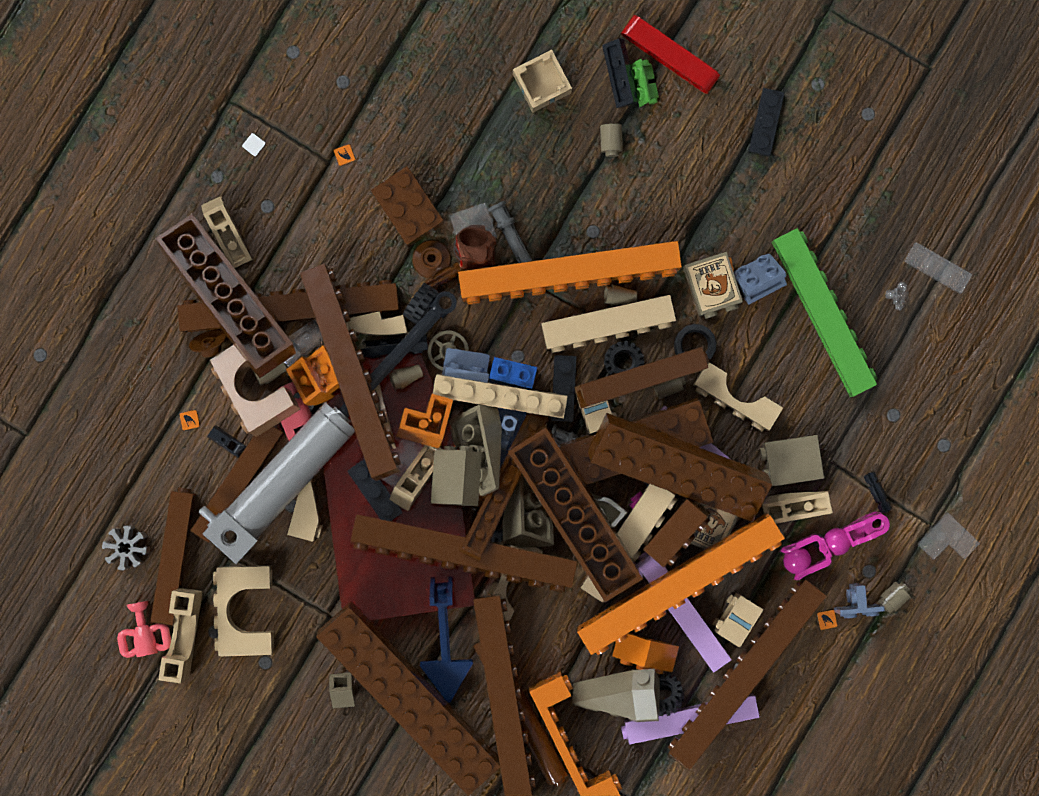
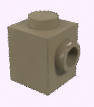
M329 674V692L332 707H354L355 688L352 674Z

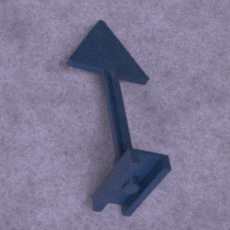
M448 576V582L435 583V577H431L429 599L430 606L438 607L442 660L420 662V667L444 699L450 703L470 670L473 660H451L447 607L453 605V576Z

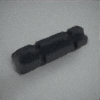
M870 472L864 475V479L869 484L868 488L875 502L879 504L880 512H889L892 506L886 500L887 496L880 482L877 481L876 473Z

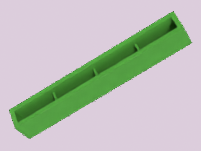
M797 228L773 240L772 244L849 396L854 397L876 386L875 380H877V376L872 368H868L865 362L867 356L862 348H858L855 342L857 341V336L853 329L849 330L846 321H848L846 314L842 309H838L835 303L838 301L833 290L829 291L826 282H828L827 277L822 270L819 271L816 265L818 262L817 257L813 251H809L806 245L808 240L804 232H799Z

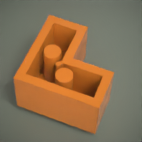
M431 394L426 413L405 408L396 437L439 449L444 437L453 399Z
M627 633L628 637L625 640L615 644L612 656L621 659V664L628 666L636 664V669L639 670L655 669L658 674H663V671L673 672L679 646L633 633Z

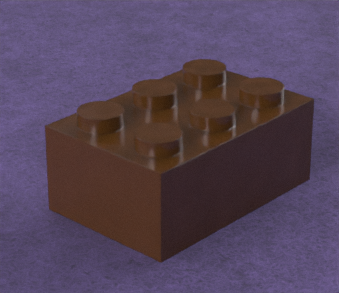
M408 166L371 189L372 194L408 248L444 225L443 219Z
M688 498L643 550L663 568L667 563L671 566L681 555V552L678 550L681 547L686 549L696 536L693 533L696 530L701 532L709 523L710 519L707 517L710 512L699 502Z

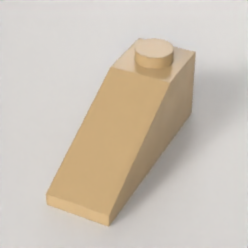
M220 196L201 205L203 215L231 265L236 268L252 260L222 197Z
M424 445L394 487L389 500L409 511L433 475L435 450L443 449Z
M312 478L298 494L287 535L313 542L316 537L320 538L323 525H320L321 518Z
M828 491L784 493L768 496L762 503L764 514L768 513L771 515L775 524L833 513Z

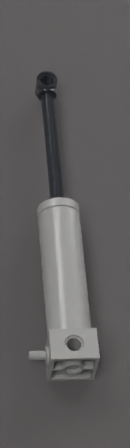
M446 291L439 293L429 305L431 309L371 373L373 382H370L372 391L440 318L444 319L455 309L457 301L452 293ZM441 297H448L451 300L450 308L443 309L440 307L439 300ZM325 402L319 408L320 410L316 411L221 514H213L206 506L199 510V513L210 522L203 535L235 564L250 550L265 529L344 445L349 436L351 437L355 433L354 428L349 424L351 422L348 419L350 415L345 402L339 409L336 407L332 408ZM234 531L237 539H227L226 532Z

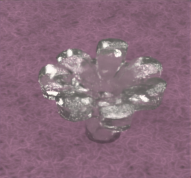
M899 282L897 288L887 290L885 295L886 298L894 300L893 304L900 311L904 308V299L909 297V292H905L907 289L905 282Z

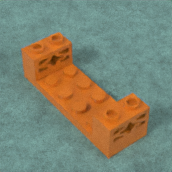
M560 671L530 686L529 692L580 796H621L619 792L622 790L621 784L616 774L611 775L609 770L588 780L583 766H577L576 762L579 760L573 746L568 747L566 743L569 740L563 726L558 727L556 723L559 719L552 705L571 696L570 690L573 687L568 676H562Z

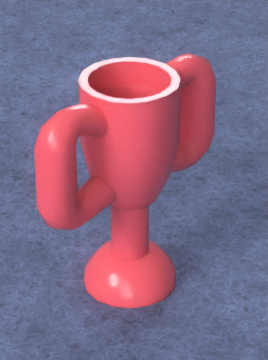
M148 601L127 605L131 612H135L137 627L135 629H124L118 633L119 651L123 657L131 658L135 655L136 657L158 653V651H166L170 648L171 635L168 625L159 623L152 626L146 625L143 610L147 608ZM158 629L161 630L163 645L156 643L154 632ZM127 635L134 637L135 648L128 651Z

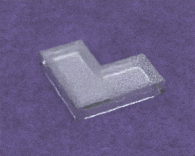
M946 513L917 545L933 560L948 545L963 559H966L980 543L949 513Z

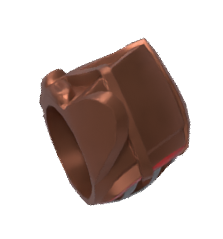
M470 225L462 229L456 235L454 243V254L460 267L466 270L495 267L494 245L497 244L496 237L491 232L486 231L483 225Z

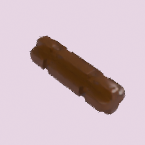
M459 262L453 264V267H448L436 274V277L427 279L425 283L436 289L438 285L447 283L455 278L458 272L466 271V269L461 268Z

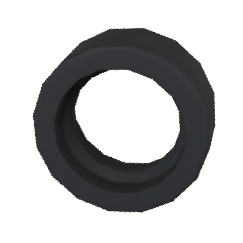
M692 324L678 332L674 342L676 355L684 353L682 343L685 336L692 332H698L707 339L708 349L706 354L708 359L710 360L713 357L717 343L714 334L709 328L700 324Z

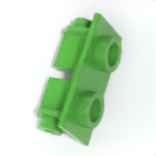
M639 59L631 64L630 67L639 107H642L647 103H657L659 95L656 83L648 84V80L655 79L652 64L649 63V60L642 61V59Z

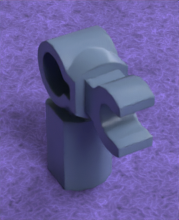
M506 414L501 425V449L505 451L510 436L513 437L518 418Z

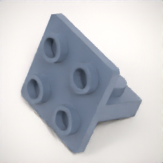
M771 254L760 256L757 260L741 266L733 272L748 305L787 285L784 278L787 276L786 272Z
M447 348L442 374L449 377L488 383L489 355Z
M858 583L849 584V589L846 590L847 602H851V606L834 607V612L844 618H856L857 613H862V615L879 616L880 611H885V606L867 604L865 585Z

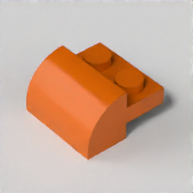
M324 345L308 358L301 357L286 369L305 405L312 406L324 403L335 396L333 392L339 388L334 369Z

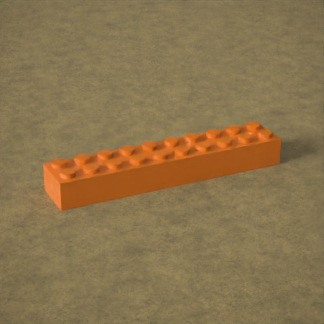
M678 241L460 271L458 275L462 301H467L468 305L481 303L480 299L489 298V302L502 300V296L510 295L511 299L522 298L524 293L532 292V296L543 295L546 290L554 289V293L567 291V287L572 286L579 290L589 288V284L597 283V287L610 285L611 281L619 280V284L632 282L633 278L640 277L641 281L654 279L653 277L658 274H662V278L672 277L681 269Z
M765 513L753 522L748 523L577 626V633L591 655L594 653L600 655L609 649L608 645L615 641L618 644L628 637L627 633L632 630L638 632L645 628L647 621L654 618L655 621L666 615L665 610L672 606L674 609L680 607L685 603V598L690 595L693 597L700 595L705 591V586L710 583L712 586L724 580L723 576L729 572L734 574L743 568L742 564L751 561L752 563L763 556L762 552L770 549L772 551L782 545L781 541L785 538L771 515Z

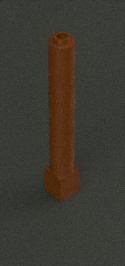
M480 641L473 644V647L483 663ZM515 678L516 687L520 686L517 679ZM520 686L522 700H518L519 708H523L525 713V722H522L523 731L527 730L529 744L527 746L547 784H553L554 787H557L566 781L565 777L568 774Z

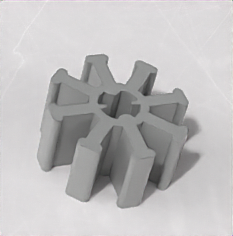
M124 526V537L119 532V528L112 529L109 535H112L117 543L104 541L102 544V549L111 548L116 551L111 556L105 557L108 564L115 563V560L121 557L118 570L129 569V559L134 564L133 567L142 565L144 561L140 560L136 552H141L144 555L150 553V546H137L139 541L147 538L145 532H138V535L132 539L135 526ZM123 543L130 544L131 548H128L130 552L122 550L125 547Z

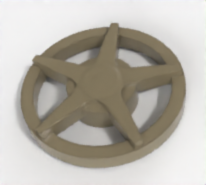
M442 331L431 339L428 346V356L431 363L439 370L443 371V367L436 364L435 361L441 358L445 359L447 348L457 349L454 345L456 336L464 343L465 351H469L466 340L459 333ZM444 334L453 335L450 342L444 344L436 340ZM433 342L440 347V354L434 359L431 355Z

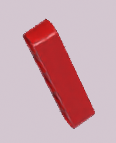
M636 15L632 16L621 32V35L629 42L705 94L710 92L720 77V74L715 69Z

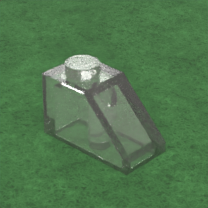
M314 320L288 337L293 343L296 354L284 361L285 364L290 367L323 341L319 326Z

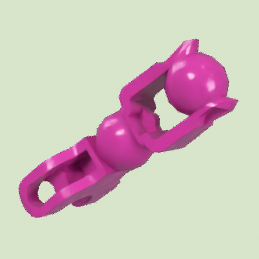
M875 511L856 519L842 528L829 530L824 538L815 533L796 543L784 546L780 550V552L785 553L783 559L784 566L789 572L795 574L794 580H800L810 573L829 566L832 555H844L851 546L854 547L886 533L890 527L889 520L882 513ZM880 519V526L874 528L872 526L873 521ZM818 541L819 550L824 554L825 558L811 565V556L802 547Z

